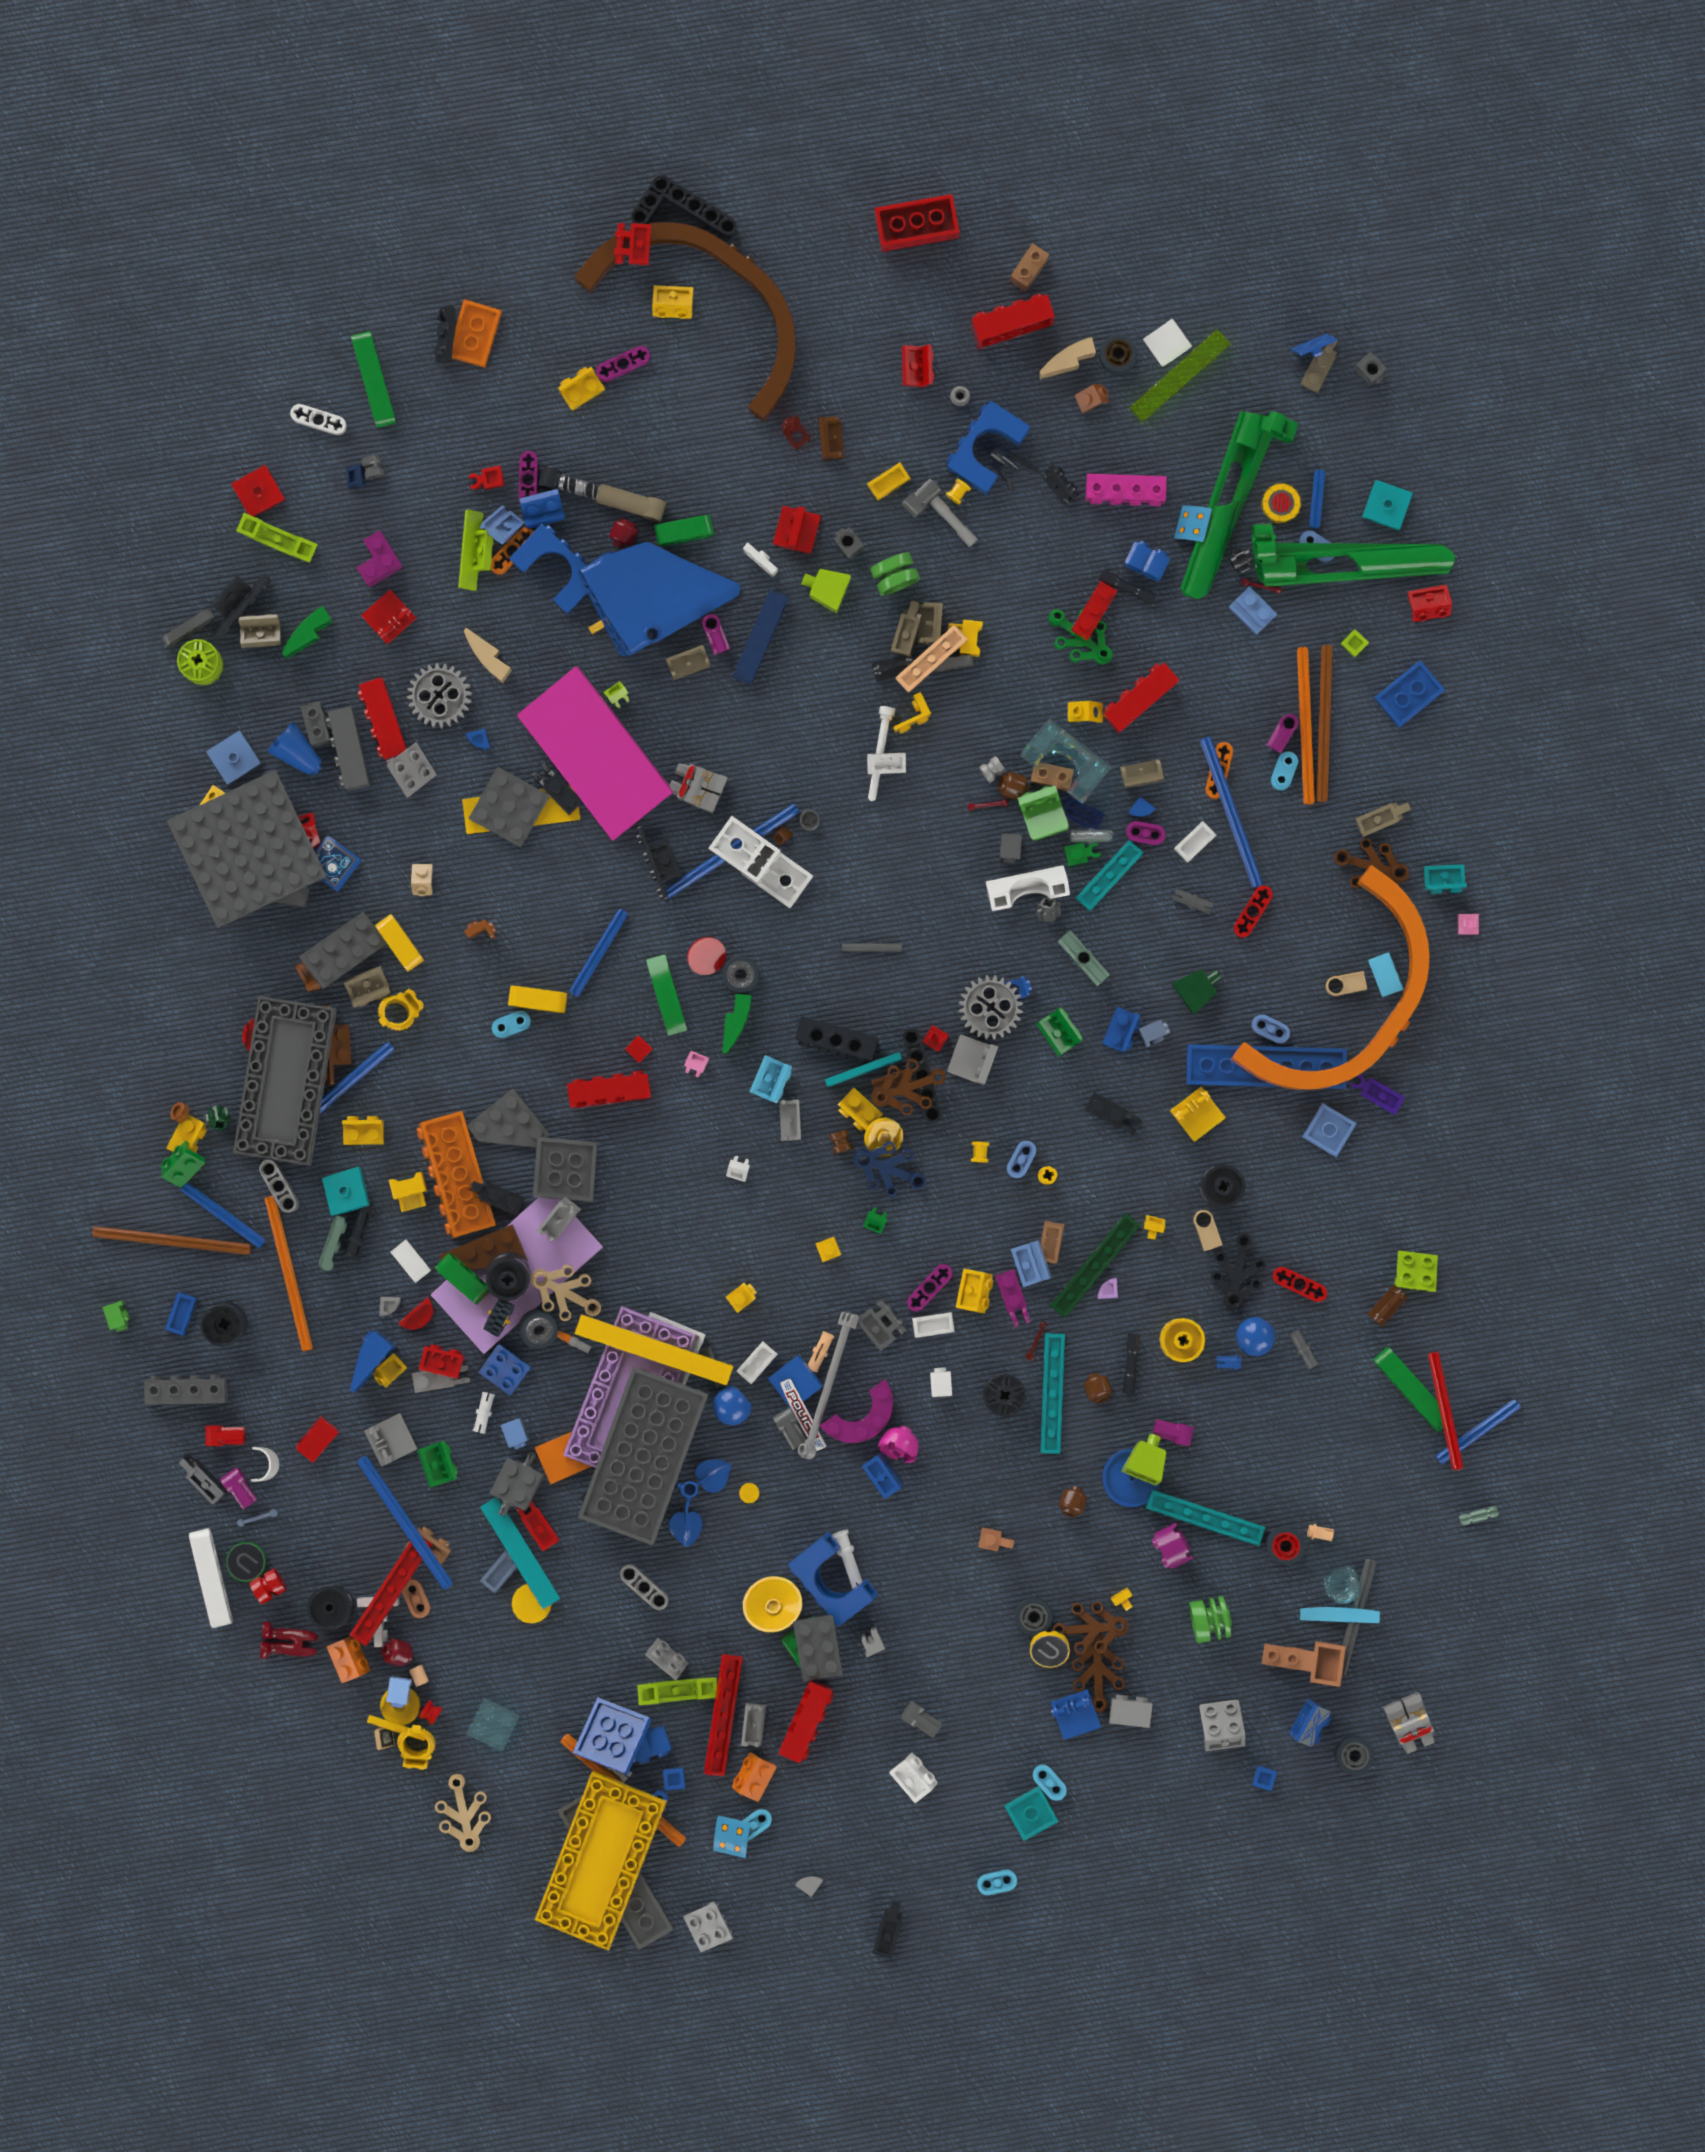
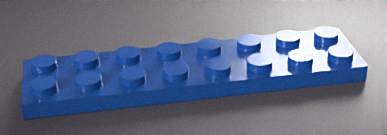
M1187 1045L1186 1085L1279 1087L1255 1077L1231 1060L1240 1046ZM1251 1046L1271 1061L1295 1070L1321 1071L1338 1067L1347 1062V1049ZM1346 1081L1327 1088L1346 1089Z

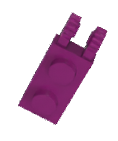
M1014 1269L995 1275L1014 1327H1019L1018 1319L1014 1311L1019 1309L1022 1310L1023 1319L1026 1324L1030 1323L1026 1310L1027 1305Z

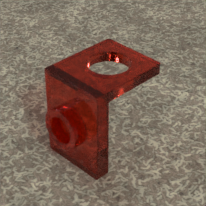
M798 415L795 417L791 416L783 422L781 426L782 432L794 450H797L811 440L801 425ZM795 431H800L803 434V440L800 442L793 441L792 434Z

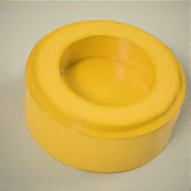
M753 1483L744 1484L739 1491L740 1498L746 1503L755 1502L759 1497L758 1487Z

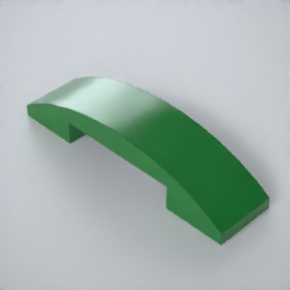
M666 955L647 959L646 962L668 1036L687 1031Z

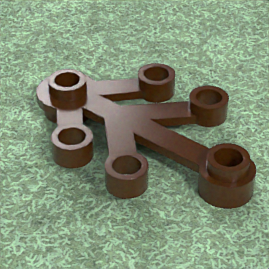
M1368 838L1362 839L1359 846L1362 850H1365L1371 861L1352 857L1348 851L1343 849L1338 850L1334 854V862L1339 866L1350 864L1367 869L1372 865L1383 874H1387V877L1395 883H1403L1409 877L1408 868L1404 864H1398L1391 852V846L1387 843L1381 844L1378 851L1386 857L1390 867L1381 863L1372 847L1371 840ZM1363 841H1368V848L1362 846ZM1382 846L1388 847L1387 853L1382 852ZM1339 855H1343L1345 857V860L1343 862H1340L1338 860ZM1397 870L1402 872L1401 877L1396 876L1395 872ZM1363 874L1352 877L1349 881L1350 887L1354 889L1359 888L1360 885L1354 886L1352 880L1357 879L1359 881Z
M909 1059L906 1063L907 1068L898 1086L890 1089L893 1079L899 1075V1068L892 1065L888 1068V1075L882 1087H877L873 1090L871 1095L872 1102L879 1107L890 1105L901 1110L902 1114L910 1115L913 1112V1107L910 1103H902L892 1098L902 1095L919 1103L922 1108L928 1109L932 1105L931 1098L921 1096L912 1090L931 1083L940 1085L944 1083L946 1074L944 1070L935 1068L929 1076L909 1082L913 1072L918 1069L917 1060ZM910 1062H915L916 1067L912 1069L908 1066V1064ZM892 1068L897 1070L896 1075L890 1074ZM935 1074H941V1080H935ZM879 1094L885 1095V1099L882 1101L877 1097ZM924 1099H928L930 1103L929 1105L924 1106L922 1104V1101ZM904 1106H909L911 1108L910 1112H904Z
M1096 1601L1091 1605L1092 1612L1100 1615L1108 1622L1100 1624L1083 1610V1606L1080 1603H1074L1071 1607L1072 1614L1079 1616L1088 1625L1065 1626L1062 1623H1056L1052 1626L1051 1633L1056 1628H1062L1063 1631L1060 1634L1065 1637L1071 1634L1089 1633L1082 1642L1076 1643L1074 1647L1077 1655H1084L1088 1646L1101 1632H1108L1102 1641H1097L1094 1645L1095 1651L1098 1654H1103L1116 1636L1121 1637L1128 1632V1621L1120 1616L1113 1617L1103 1608L1101 1602ZM1095 1605L1101 1607L1099 1611H1095L1093 1608ZM1077 1606L1081 1608V1611L1078 1613L1073 1610ZM1117 1623H1121L1123 1627L1121 1629H1116L1115 1625ZM1097 1645H1104V1649L1098 1650ZM1083 1646L1084 1650L1082 1652L1077 1651V1647Z
M1099 1634L1094 1641H1102L1104 1636ZM1093 1641L1086 1649L1084 1655H1080L1079 1658L1072 1661V1668L1075 1671H1081L1084 1667V1662L1093 1654V1663L1079 1679L1073 1681L1072 1686L1074 1690L1082 1691L1085 1683L1094 1674L1095 1697L1092 1699L1096 1712H1103L1107 1708V1701L1103 1697L1102 1674L1112 1682L1113 1687L1117 1690L1123 1689L1125 1682L1102 1663L1101 1654L1095 1651ZM1101 1644L1097 1649L1103 1650L1104 1645ZM1107 1648L1103 1655L1112 1662L1114 1669H1122L1124 1666L1122 1658L1116 1657ZM1115 1660H1121V1666L1116 1667L1114 1665ZM1076 1661L1081 1662L1082 1665L1080 1668L1074 1667V1663ZM1116 1680L1122 1681V1685L1120 1687L1115 1686ZM1077 1681L1082 1682V1687L1079 1689L1075 1687ZM1097 1701L1103 1702V1706L1101 1708L1096 1707Z

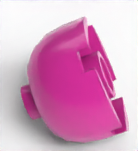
M906 1426L894 1427L883 1433L878 1447H880L879 1450L892 1459L898 1460V1457L904 1458L903 1462L912 1463L915 1461L918 1453V1440L911 1433L912 1430Z

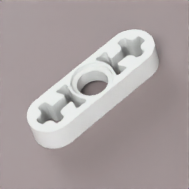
M302 404L294 405L290 411V415L296 423L337 436L344 434L347 429V424L342 417ZM302 409L304 414L309 415L311 411L309 422H306L308 418L300 416L298 419L295 412H299ZM316 415L324 417V422L321 425L314 424L313 418ZM328 417L331 418L329 420L331 423L337 424L340 421L342 428L335 430L333 425L328 424Z

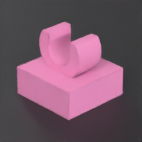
M1458 914V935H1478L1479 914Z
M691 1051L684 1065L686 1066V1073L693 1069L697 1071L695 1077H699L706 1068L709 1058Z

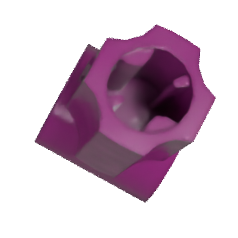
M713 614L705 616L702 625L714 655L729 650L730 647L719 618ZM709 619H713L717 622V626L714 629H708L706 622Z
M1292 714L1284 715L1279 720L1266 746L1281 754L1298 726L1297 717ZM1285 718L1293 720L1294 725L1291 729L1284 727L1283 722Z
M1156 1419L1152 1434L1159 1436L1161 1439L1171 1440L1173 1443L1190 1447L1194 1427Z
M235 1467L220 1478L223 1486L229 1493H232L243 1510L258 1500L238 1467Z

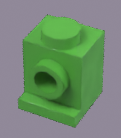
M125 1301L103 1307L110 1330L116 1329V1332L128 1329L127 1320H130L127 1309H123V1305H126Z

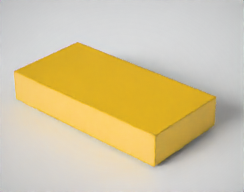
M899 462L867 483V486L877 501L910 481L911 478Z

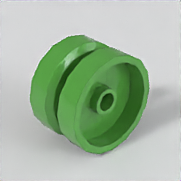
M910 552L895 555L870 568L873 579L881 580L877 584L881 596L905 589L920 580L917 569L909 568L913 564Z

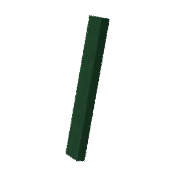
M1124 1213L1050 1306L1066 1318L1141 1225Z

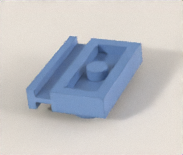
M503 505L484 520L480 526L481 529L485 528L488 530L487 533L502 545L522 529L525 524L511 511L507 512Z
M1250 586L1228 607L1255 635L1277 616V613Z
M1039 1240L1011 1249L1023 1287L1052 1278Z

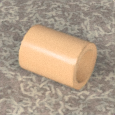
M422 1664L409 1670L416 1687L429 1681Z

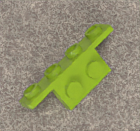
M474 510L465 511L458 585L459 588L470 591L477 590L478 571L490 570L492 546L494 543L493 537L487 533L488 530L480 528L483 522V513Z

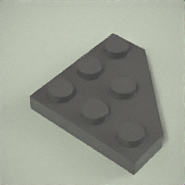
M511 1089L467 1125V1128L479 1142L536 1147L537 1137L548 1138L550 1136L549 1132L514 1089Z

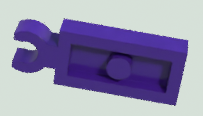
M1361 1074L1356 1076L1360 1079L1359 1085L1350 1083L1352 1088L1362 1089L1360 1094L1362 1097L1393 1115L1396 1114L1405 1099L1402 1095L1371 1077L1366 1082Z

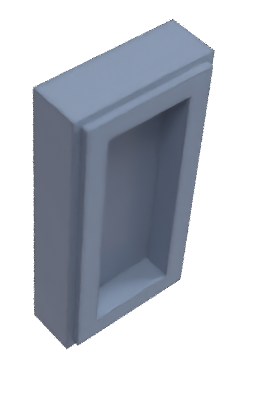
M506 1550L480 1580L494 1594L517 1568Z

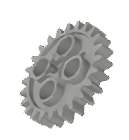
M436 663L435 669L428 665L427 672L421 668L422 675L415 674L417 681L410 680L414 687L407 689L412 693V695L407 696V699L413 700L409 707H415L412 713L413 715L419 713L417 718L419 721L425 718V725H428L431 721L433 728H435L437 723L443 728L446 722L451 727V720L458 723L457 716L459 715L464 718L465 716L462 711H469L465 704L471 703V700L467 699V697L471 696L472 693L466 690L471 686L470 684H463L467 678H459L461 671L454 673V666L447 670L446 664L443 665L442 669L438 663ZM437 677H442L444 679L443 684L439 687L434 686V680ZM449 682H451L452 685H451L450 687H448V688L444 691V689L446 688L447 684H448ZM457 690L459 692L458 697L454 700L449 699V692ZM429 692L431 695L430 699L425 702L421 701L422 693ZM437 692L442 693L444 696L442 700L440 698L436 700L435 694ZM435 701L431 709H427V707ZM438 705L445 706L446 709L443 714H436L435 709Z
M986 975L985 981L978 977V984L971 981L973 988L965 987L968 994H961L965 1001L959 1002V1005L964 1006L963 1009L959 1010V1013L965 1014L961 1020H967L964 1027L971 1026L970 1033H973L975 1030L978 1031V1038L982 1033L985 1034V1040H987L989 1035H992L993 1040H995L996 1034L1003 1038V1031L1010 1034L1009 1027H1017L1014 1020H1021L1016 1015L1023 1013L1022 1010L1018 1009L1023 1003L1017 1002L1021 995L1014 994L1017 988L1010 989L1011 982H1008L1006 985L1003 984L1004 978L997 981L996 975H994L993 980H990L988 975ZM987 988L993 989L995 993L991 999L985 998L983 991ZM980 996L988 1004L994 1003V1009L1003 1014L1005 1019L1000 1018L992 1010L987 1012V1006L977 1000L976 997ZM1005 1000L1010 1003L1008 1011H1002L999 1008L1001 1001ZM973 1004L981 1005L982 1012L976 1015L971 1011ZM988 1017H996L998 1024L995 1027L989 1026L987 1024Z

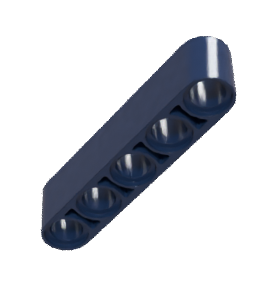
M770 589L737 664L733 678L752 685L789 596Z

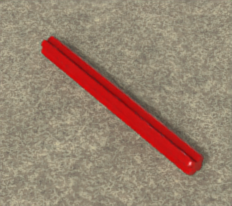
M1438 1352L1428 1354L1450 1461L1453 1470H1460L1463 1468V1462L1440 1355Z

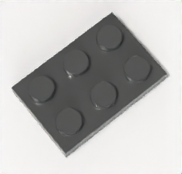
M833 1614L793 1621L803 1681L843 1675Z

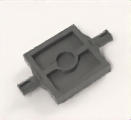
M528 1452L524 1463L516 1462L510 1458H507L489 1493L503 1502L498 1512L499 1515L505 1517L510 1507H517L524 1511L527 1510L544 1477L543 1474L533 1470L531 1467L536 1457L534 1454Z

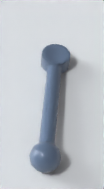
M272 1509L266 1514L246 1520L239 1519L237 1525L243 1527L244 1524L269 1516L276 1517L278 1511Z

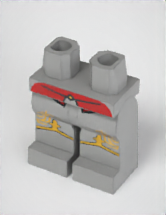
M679 763L675 774L684 777L682 784L671 781L669 786L674 791L672 794L676 795L679 800L713 814L728 777L718 775L693 764L688 766Z
M1416 1692L1402 1698L1401 1701L1397 1700L1382 1707L1398 1744L1402 1745L1407 1754L1417 1750L1413 1740L1419 1737L1424 1746L1434 1743L1432 1734L1434 1730L1424 1708L1420 1693Z

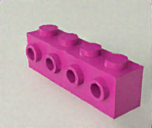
M1087 474L1085 501H1090V504L1110 502V505H1121V502H1129L1131 506H1140L1141 503H1149V506L1154 507L1161 506L1166 501V476Z

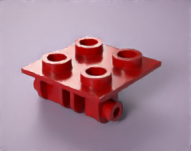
M391 589L361 615L387 645L417 619Z

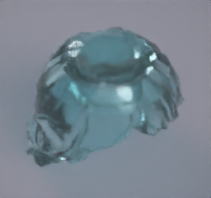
M1349 1565L1332 1571L1331 1574L1323 1579L1326 1595L1339 1604H1347L1354 1601L1360 1593L1361 1587L1358 1574Z

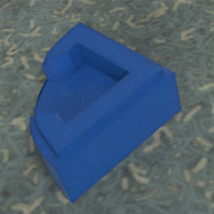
M485 729L466 733L468 740L475 747L490 749Z
M1139 797L1128 814L1135 817H1143L1151 814L1156 808Z

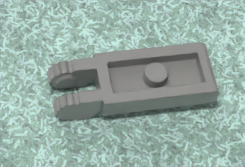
M462 1366L460 1372L468 1370V1366ZM424 1371L412 1373L415 1393L453 1387L456 1384L470 1382V1378L467 1377L454 1380V1378Z

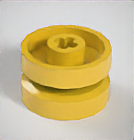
M1178 1318L1165 1324L1161 1330L1159 1342L1162 1351L1167 1357L1174 1361L1188 1362L1197 1358L1203 1351L1205 1336L1203 1330L1196 1322L1185 1318ZM1185 1337V1342L1180 1344L1178 1338Z

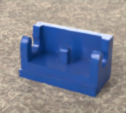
M882 1452L862 1465V1468L884 1499L904 1485Z

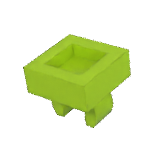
M620 681L604 691L608 700L618 708L621 707L618 703L619 699L624 698L629 702L628 691Z

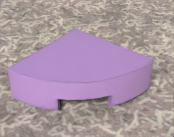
M1117 1278L1106 1281L1100 1287L1098 1299L1118 1298Z

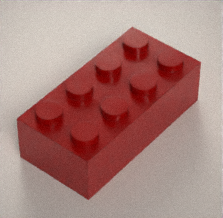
M953 194L876 207L874 210L881 252L959 238L960 232Z
M1042 293L1031 296V299L1027 301L1021 299L1014 301L1008 307H1004V305L998 306L993 309V312L986 313L983 311L975 314L971 320V330L977 349H981L1053 326L1055 316L1048 294L1042 296Z

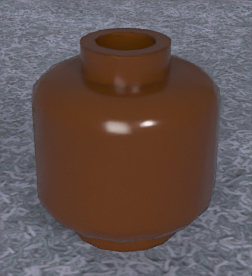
M1008 772L1006 775L1003 774L1001 776L998 789L1004 797L1018 800L1023 794L1028 793L1029 784H1027L1025 776Z
M1099 1373L1089 1375L1087 1377L1088 1380L1083 1385L1088 1399L1091 1402H1095V1404L1109 1400L1112 1394V1387L1108 1377L1099 1375Z
M1071 1486V1489L1063 1490L1059 1501V1508L1062 1510V1514L1075 1518L1077 1515L1083 1514L1087 1502V1496L1082 1493L1083 1489Z

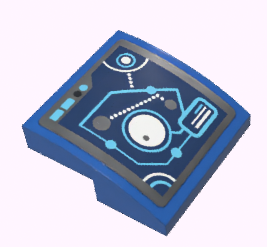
M327 835L315 851L327 876L322 881L337 892L362 861L329 835Z

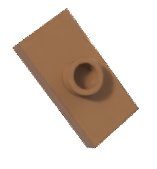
M1050 1221L1044 1222L1040 1244L1046 1262L1054 1264L1058 1262L1064 1224Z

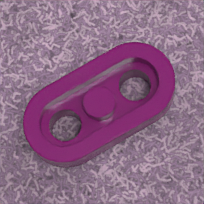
M1134 821L1126 828V836L1133 842L1159 845L1166 836L1165 830L1155 824ZM1134 828L1139 830L1138 835L1132 834ZM1157 832L1159 835L1158 839H1153L1151 834Z

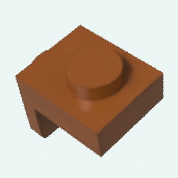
M1093 384L1074 395L1082 413H1086L1100 404L1109 402L1108 392L1102 384Z
M485 919L479 923L477 920L467 925L468 929L464 930L469 939L487 930L493 940L496 938L494 933L497 932L493 923H488Z
M303 963L295 966L308 992L321 988Z

